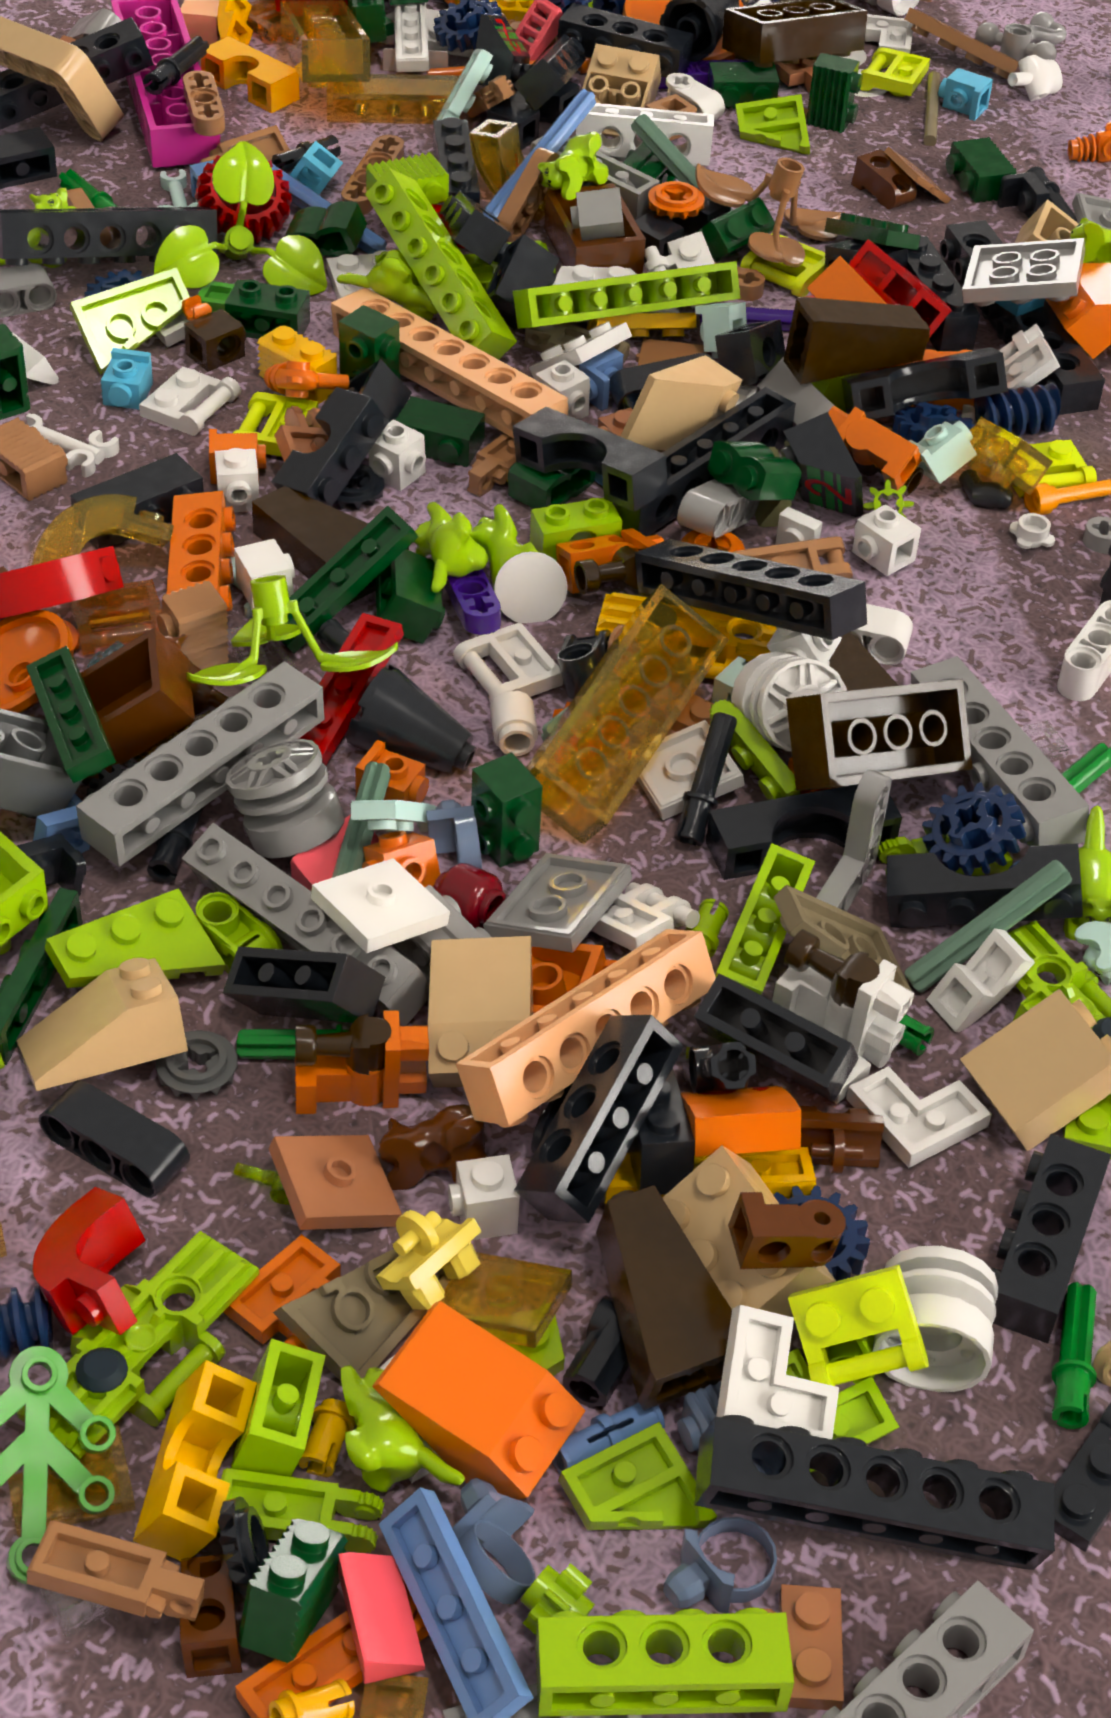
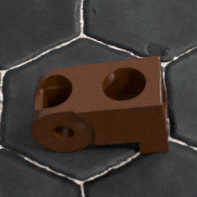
M882 149L857 157L851 185L859 190L867 189L887 209L899 207L915 199L917 193L915 181Z
M740 1192L728 1227L740 1269L819 1267L831 1261L846 1227V1219L838 1207L826 1200H808L801 1206H798V1204H765L762 1192Z
M224 1554L181 1559V1573L205 1580L204 1600L196 1620L191 1621L180 1618V1646L187 1678L242 1673L241 1651L238 1642L234 1582L229 1578L227 1564L223 1561Z

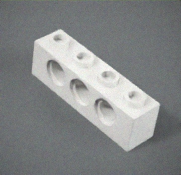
M596 103L576 128V135H583L592 131L597 132L602 138V145L598 151L624 162L628 152L631 149L636 150L643 143L635 137L636 134L631 129V124L638 116L646 114L668 139L674 135H680L686 139L684 144L675 146L696 168L698 163L701 166H709L714 114ZM614 129L618 132L619 136L614 139H608L602 134V131Z

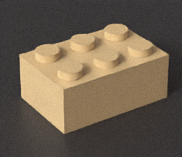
M721 1145L663 1197V1200L731 1309L744 1305L793 1317L788 1301L791 1293L832 1283L836 1280L825 1265L802 1268L740 1269L728 1227L740 1192H762L765 1204H779V1202L749 1162Z

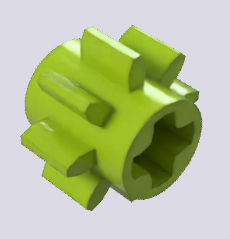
M886 479L885 489L878 491L876 488H869L874 501L863 504V509L867 511L876 510L881 507L879 500L882 497L886 500L895 497L897 499L895 507L898 513L906 518L902 513L903 509L914 507V502L903 500L902 496L907 489L905 485L897 491L891 488L890 480Z
M571 1563L561 1574L550 1565H547L520 1599L531 1610L522 1624L536 1635L538 1617H550L561 1611H575L588 1616L595 1604L584 1594L593 1582Z

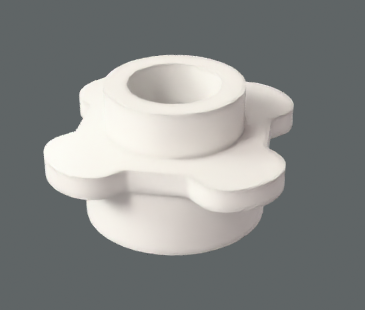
M1027 513L1022 515L1019 521L1010 524L1009 531L1016 535V544L1023 549L1038 548L1041 545L1051 547L1055 543V537L1049 534L1051 523L1043 515Z

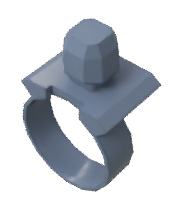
M445 800L437 805L436 810L427 811L428 835L434 839L436 853L456 852L458 864L467 863L482 869L479 835L473 805L461 807L455 800Z
M474 1478L461 1489V1505L465 1516L452 1529L481 1589L490 1597L503 1604H514L534 1582L535 1571L531 1561L511 1535L533 1515L535 1509L525 1502L498 1493L494 1486L487 1481ZM483 1548L498 1560L509 1577L493 1563Z
M724 1517L710 1523L699 1534V1537L698 1530L685 1528L680 1554L681 1565L668 1575L664 1582V1594L672 1605L678 1609L688 1608L703 1600L704 1595H706L718 1612L729 1613L730 1603L749 1602L760 1597L770 1587L777 1563L776 1546L767 1531L757 1523L741 1517ZM722 1532H739L751 1536L766 1550L770 1557L771 1571L756 1585L749 1588H733L735 1574L718 1569L706 1559L700 1547L710 1537Z

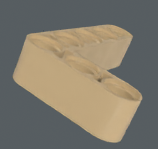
M0 16V65L55 87L81 128L90 137L101 142L120 122L124 114L88 56L71 43Z

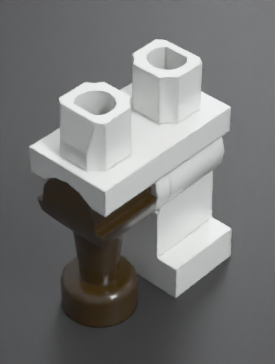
M804 929L800 930L786 951L784 965L789 968L776 982L772 1001L851 1042L857 1055L866 1044L886 1055H890L903 1038L906 1026L899 1022L908 1012L914 996V992L893 981L897 966L885 959L878 966L873 959L868 957L869 953L864 952L851 954L844 960L819 949V938Z

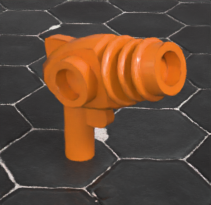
M1111 122L1106 123L1105 131L1096 132L1095 137L1090 133L1088 137L1083 136L1082 139L1076 137L1073 140H1069V159L1080 162L1082 159L1087 161L1089 158L1090 162H1094L1095 159L1098 163L1110 162Z
M287 361L269 367L265 371L264 382L268 388L285 395V397L309 398V390H334L336 387L348 390L349 376L346 374L316 373L310 370V362Z

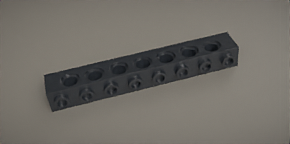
M986 220L946 225L944 240L940 243V255L954 271L955 278L964 285L974 246L1003 243ZM1046 300L1044 301V306L1017 317L996 302L988 306H979L983 317L990 321L996 330L998 338L1003 340L1006 345L1013 340L1012 336L1020 330L1025 332L1035 324L1039 326L1044 334L1043 338L1049 344L1061 367L1035 385L1045 386L1053 383L1057 386L1061 396L1060 415L1098 410L1105 378L1078 342L1066 331Z

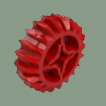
M219 155L213 159V163H207L203 168V173L198 176L195 191V201L198 202L197 207H208L217 210V234L221 232L227 233L231 227L236 226L240 210V203H227L214 190L212 174L216 163L221 157ZM270 160V161H268V162H269L270 167H271V169H272V168H273L272 160ZM272 170L274 189L266 204L255 206L247 203L244 227L251 231L256 244L261 241L262 236L270 240L274 235V231L279 232L289 217L292 197L291 193H289V181L282 180V170Z

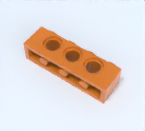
M223 490L174 496L166 594L170 595L172 591L179 592L180 588L194 587L196 583L203 584L204 580L210 581L226 602L228 607L226 611H232V594L230 586L227 584L234 583L233 566L229 557H235V545L231 531H236V518L233 506L226 507Z

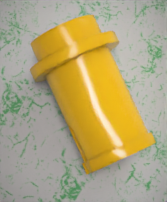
M334 1398L324 1399L321 1405L314 1408L312 1416L314 1425L305 1451L298 1462L302 1469L307 1468V1473L321 1477L333 1475L335 1463L345 1439V1432L353 1431L356 1425L353 1416L349 1415L346 1402Z
M337 1679L330 1684L297 1694L288 1689L282 1691L278 1699L271 1701L269 1704V1718H353L355 1705L354 1700L332 1707L328 1705L331 1700L352 1694L347 1682L344 1679Z

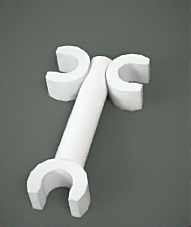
M29 413L26 415L29 427H35L43 435L44 439H48L49 443H53V445H59L67 453L68 465L66 470L70 471L76 465H81L82 476L85 478L95 473L96 465H99L104 458L113 457L120 450L119 438L113 437L110 441L103 443L102 431L100 430L94 431L89 435V444L44 427L42 418L36 414Z

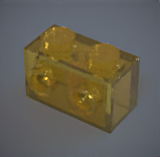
M983 417L970 429L973 435L970 443L977 455L967 465L982 476L997 482L1006 490L1011 484L1031 495L1053 461L1020 437Z

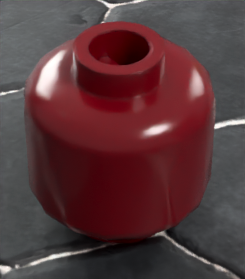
M467 863L456 864L447 872L440 874L433 886L441 896L448 895L457 902L462 916L474 928L481 927L484 929L483 924L506 899L502 883L496 875Z

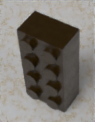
M791 0L726 8L724 10L722 49L734 53V57L737 59L751 60L754 66L762 68L772 67L773 62L779 61L785 64L799 63L801 58L817 60L820 53L848 57L853 51L864 50L868 10L841 0Z
M963 679L786 698L796 791L857 785L868 769L891 777L892 780L973 769Z

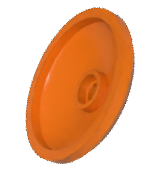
M35 610L10 616L0 621L1 709L22 713L36 705L39 699L26 666L66 645L72 652L73 639L71 631L57 614L46 610Z

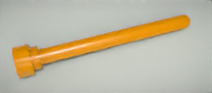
M1111 479L1056 488L1047 483L1029 485L1024 492L1025 507L1030 513L1046 515L1050 514L1053 509H1056L1059 504L1111 495Z

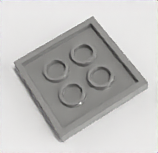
M1084 238L974 246L962 289L963 303L988 306L996 301L1011 300L1015 304H1024L1033 299L1049 298L1051 301H1064L1071 296H1077L1085 255Z

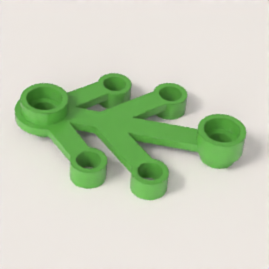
M45 1346L27 1348L15 1357L8 1373L10 1387L0 1396V1427L25 1406L24 1432L0 1454V1487L23 1466L21 1537L10 1547L6 1560L11 1576L23 1584H27L28 1569L22 1560L23 1550L29 1546L38 1547L46 1531L48 1466L77 1495L76 1499L79 1507L88 1514L95 1515L104 1512L112 1504L115 1496L114 1486L109 1479L100 1475L93 1476L49 1431L51 1407L79 1433L78 1441L80 1446L90 1454L105 1452L112 1445L116 1437V1428L113 1422L102 1415L94 1416L66 1387L69 1374L65 1360L57 1351ZM35 1365L44 1366L49 1371L50 1379L46 1384L36 1385L30 1381L28 1370ZM96 1424L104 1427L107 1431V1441L102 1445H94L89 1442L86 1436L89 1426ZM89 1485H100L105 1490L106 1500L102 1505L94 1506L87 1502L85 1490Z

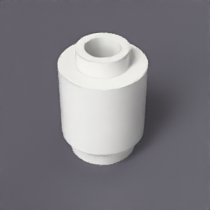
M506 691L499 694L490 704L494 742L504 754L512 752L515 756L525 755L533 749L538 738L533 700L529 695L521 691Z

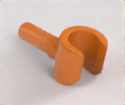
M199 295L182 301L183 313L189 321L212 313L211 306L208 303H201Z

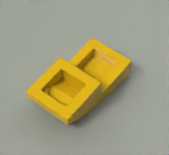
M219 0L217 21L221 39L230 36L249 46L253 30L248 26L247 20L252 5L247 0Z

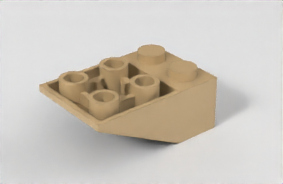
M596 44L582 89H586L589 92L592 91L595 95L596 103L645 108L646 104L655 101L660 85V56ZM614 129L602 131L603 135L619 136L618 132Z

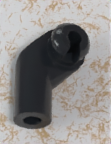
M972 469L964 471L959 476V483L975 506L987 509H1006L1011 505L1013 493L1004 484L999 482H982L977 472Z

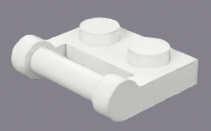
M182 367L139 404L140 416L195 436L204 428V422L226 402L231 403L239 397L241 388L238 382L231 377L219 380L194 369Z
M521 622L498 629L494 633L466 640L460 643L453 652V658L463 669L467 668L489 694L490 703L496 696L506 691H521L531 697L563 685L560 667ZM489 655L510 681L502 684L481 658Z

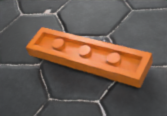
M404 1581L420 1642L429 1633ZM347 1611L311 1634L294 1660L285 1663L274 1659L235 1686L236 1698L251 1718H269L270 1702L277 1700L279 1694L287 1689L297 1694L330 1684L337 1679H344L350 1689L363 1681ZM334 1699V1700L329 1701L328 1705L331 1704L332 1702H334V1701L337 1700V1699Z

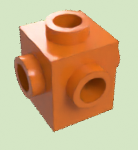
M393 831L380 835L378 843L363 847L365 862L362 864V868L394 858L424 887L428 885L433 887L440 875L433 838L414 832L407 834L405 831Z

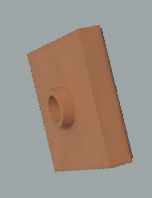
M369 1135L274 1136L269 1152L300 1230L396 1226V1221L402 1213Z

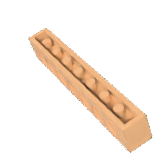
M362 288L331 302L333 333L338 338L339 321L363 305L399 321V373L460 408L484 413L486 423L514 438L513 425L544 407H549L568 415V397L368 288Z

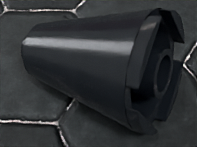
M671 0L665 6L664 14L661 15L659 23L662 26L694 34L691 61L697 62L708 57L714 51L723 37L724 10L726 8L739 7V0Z
M389 665V669L382 668L371 681L358 703L359 706L363 707L360 721L351 718L346 734L347 743L356 748L369 751L373 744L379 740L385 742V749L424 763L427 768L451 775L458 768L465 771L477 750V747L472 745L473 735L401 670L392 665Z

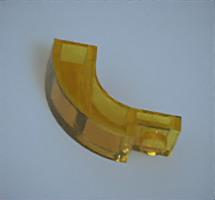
M487 119L470 132L469 136L477 169L483 181L495 196L525 158L520 147L517 123ZM546 195L533 217L536 221L545 216Z
M119 494L93 496L71 505L45 528L31 551L27 566L80 554L82 548L89 540L108 534L120 535L164 547L171 541L174 525L164 523V517L157 513L139 511V515L133 514L137 497Z

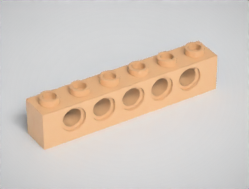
M664 930L457 1062L456 1066L474 1120L495 1123L503 1128L513 1127L524 1122L529 1116L528 1113L542 1103L560 1098L565 1093L564 1089L574 1083L610 1016L653 1015L665 1027L668 1024L669 1018L681 1010L690 1009L701 1002V997L708 993L716 979L702 931Z

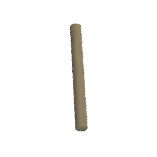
M936 71L930 72L927 76L923 140L924 145L935 146L937 143L940 74Z

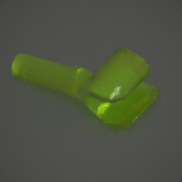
M240 1162L236 1163L234 1167L235 1175L271 1186V1199L275 1203L290 1205L277 1170H264Z

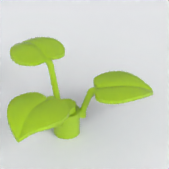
M246 141L238 142L220 157L212 174V184L218 196L230 204L240 202L236 226L231 227L227 231L222 243L211 242L209 244L205 231L199 226H181L166 237L159 248L154 264V275L177 267L185 287L188 289H198L209 285L219 271V258L213 249L219 250L232 260L244 259L248 254L252 256L257 254L269 255L271 257L265 262L262 269L263 276L268 284L277 286L290 285L297 289L309 290L310 296L319 294L327 288L322 255L310 239L300 235H288L279 240L275 250L253 246L254 237L251 231L244 227L247 203L262 206L268 202L274 189V175L269 162L261 151Z
M271 575L250 581L254 608L252 609L253 617L231 639L232 647L251 646L249 657L242 663L215 665L195 674L187 672L186 676L187 680L191 683L214 686H232L253 681L267 672L266 665H257L259 645L265 644L268 641L287 640L301 633L316 660L321 663V670L328 672H352L367 669L384 661L398 651L399 648L398 642H396L388 649L380 651L324 653L319 648L302 617L298 601L289 599L286 576ZM289 613L292 614V616H293L294 620L296 621L297 625H295V624H287V623H286V622L289 621V620H288V614H289Z

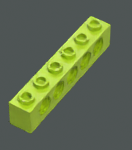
M389 168L365 193L366 197L451 334L499 360L517 343L516 338L417 181Z
M737 261L513 290L518 329L741 299Z

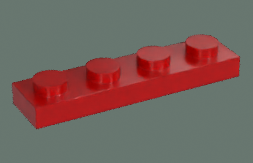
M362 613L339 652L386 650L396 642L400 643L404 636L402 624ZM391 656L367 669L352 672L327 671L319 685L323 687L325 720L299 739L312 740L318 745L322 754V763L325 766L348 730L351 718L354 719L361 708L358 703L378 672L386 666Z

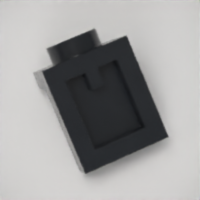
M1034 172L1005 175L1001 179L997 204L1000 208L1018 206L1020 212H1024L1029 219L1047 199L1049 200L1050 192Z
M61 833L17 845L19 849L44 870L46 886L58 883L61 888L78 891V895H81L83 877L86 875L87 870L86 862L82 853L74 849Z

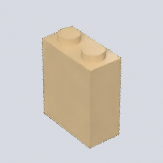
M1060 989L960 1058L973 1080L1026 1151L1033 1149L1050 1137V1134H1054L1111 1094V1037L1107 1034L1099 1039L1091 1029L1097 1022L1080 999L1071 1004Z

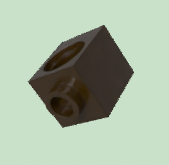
M223 309L184 323L186 355L207 372L245 357L244 341L246 340V331L244 326Z

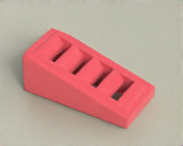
M534 0L515 31L517 37L528 51L530 61L537 60L558 35L559 18L563 15V12L558 6L548 0ZM538 26L541 27L540 31L536 30ZM531 37L534 39V42L531 43L527 39Z

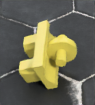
M406 1211L396 1221V1230L400 1238L393 1243V1248L399 1256L383 1269L376 1278L383 1290H400L402 1296L412 1309L429 1310L435 1302L441 1301L445 1297V1291L435 1275L437 1271L442 1268L448 1279H461L469 1275L481 1264L471 1241L482 1231L475 1218H468L462 1224H457L447 1218H441L435 1211H430L425 1216L416 1211Z

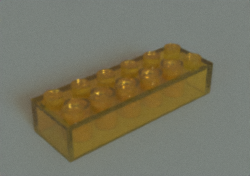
M280 1L281 42L302 83H307L308 87L324 88L328 86V82H341V86L360 87L362 82H370V39L345 1Z
M662 584L637 607L526 766L530 773L543 785L541 812L582 844H585L609 823L730 640Z

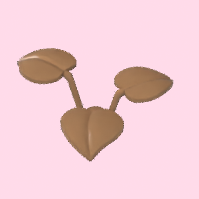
M786 157L779 158L773 174L766 173L763 182L755 191L742 179L711 171L699 163L697 164L695 170L697 185L701 192L715 203L738 208L744 205L745 201L750 202L758 198L767 186L770 190V196L780 202L772 235L764 232H755L748 239L750 250L757 256L771 262H783V264L795 268L803 264L805 250L802 245L794 239L780 237L779 235L783 216L791 226H797V230L808 238L830 242L838 237L837 234L824 232L827 217L840 219V214L845 212L797 208L798 189L805 170L800 162ZM791 198V206L785 210L786 204Z

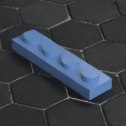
M420 1487L379 1523V1527L467 1718H510L534 1697L435 1491Z

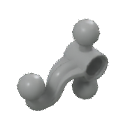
M1039 12L1032 17L1030 24L1012 23L1006 25L1004 33H1001L997 25L992 22L982 23L975 32V39L990 47L994 45L1001 46L1000 52L1017 61L1030 55H1037L1042 59H1052L1055 61L1057 57L1055 45L1066 38L1067 32L1065 27L1054 22L1052 15L1047 12Z

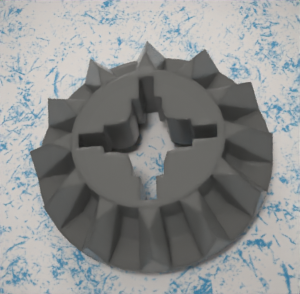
M203 1030L185 1032L188 1051L156 1059V1071L161 1086H169L175 1097L183 1093H190L197 1101L201 1093L210 1092L217 1096L222 1085L233 1083L234 1072L238 1069L236 1050L226 1038L214 1032ZM188 1057L192 1062L195 1061L200 1066L205 1065L206 1072L199 1073L195 1068L189 1069Z

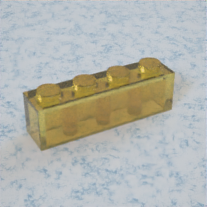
M327 73V122L433 124V120L437 119L460 76Z

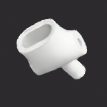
M1030 55L1018 61L1020 72L1010 73L1008 76L1010 86L1025 87L1030 101L1039 100L1049 94L1057 93L1063 83L1062 73L1057 62L1052 59H1042L1037 55Z

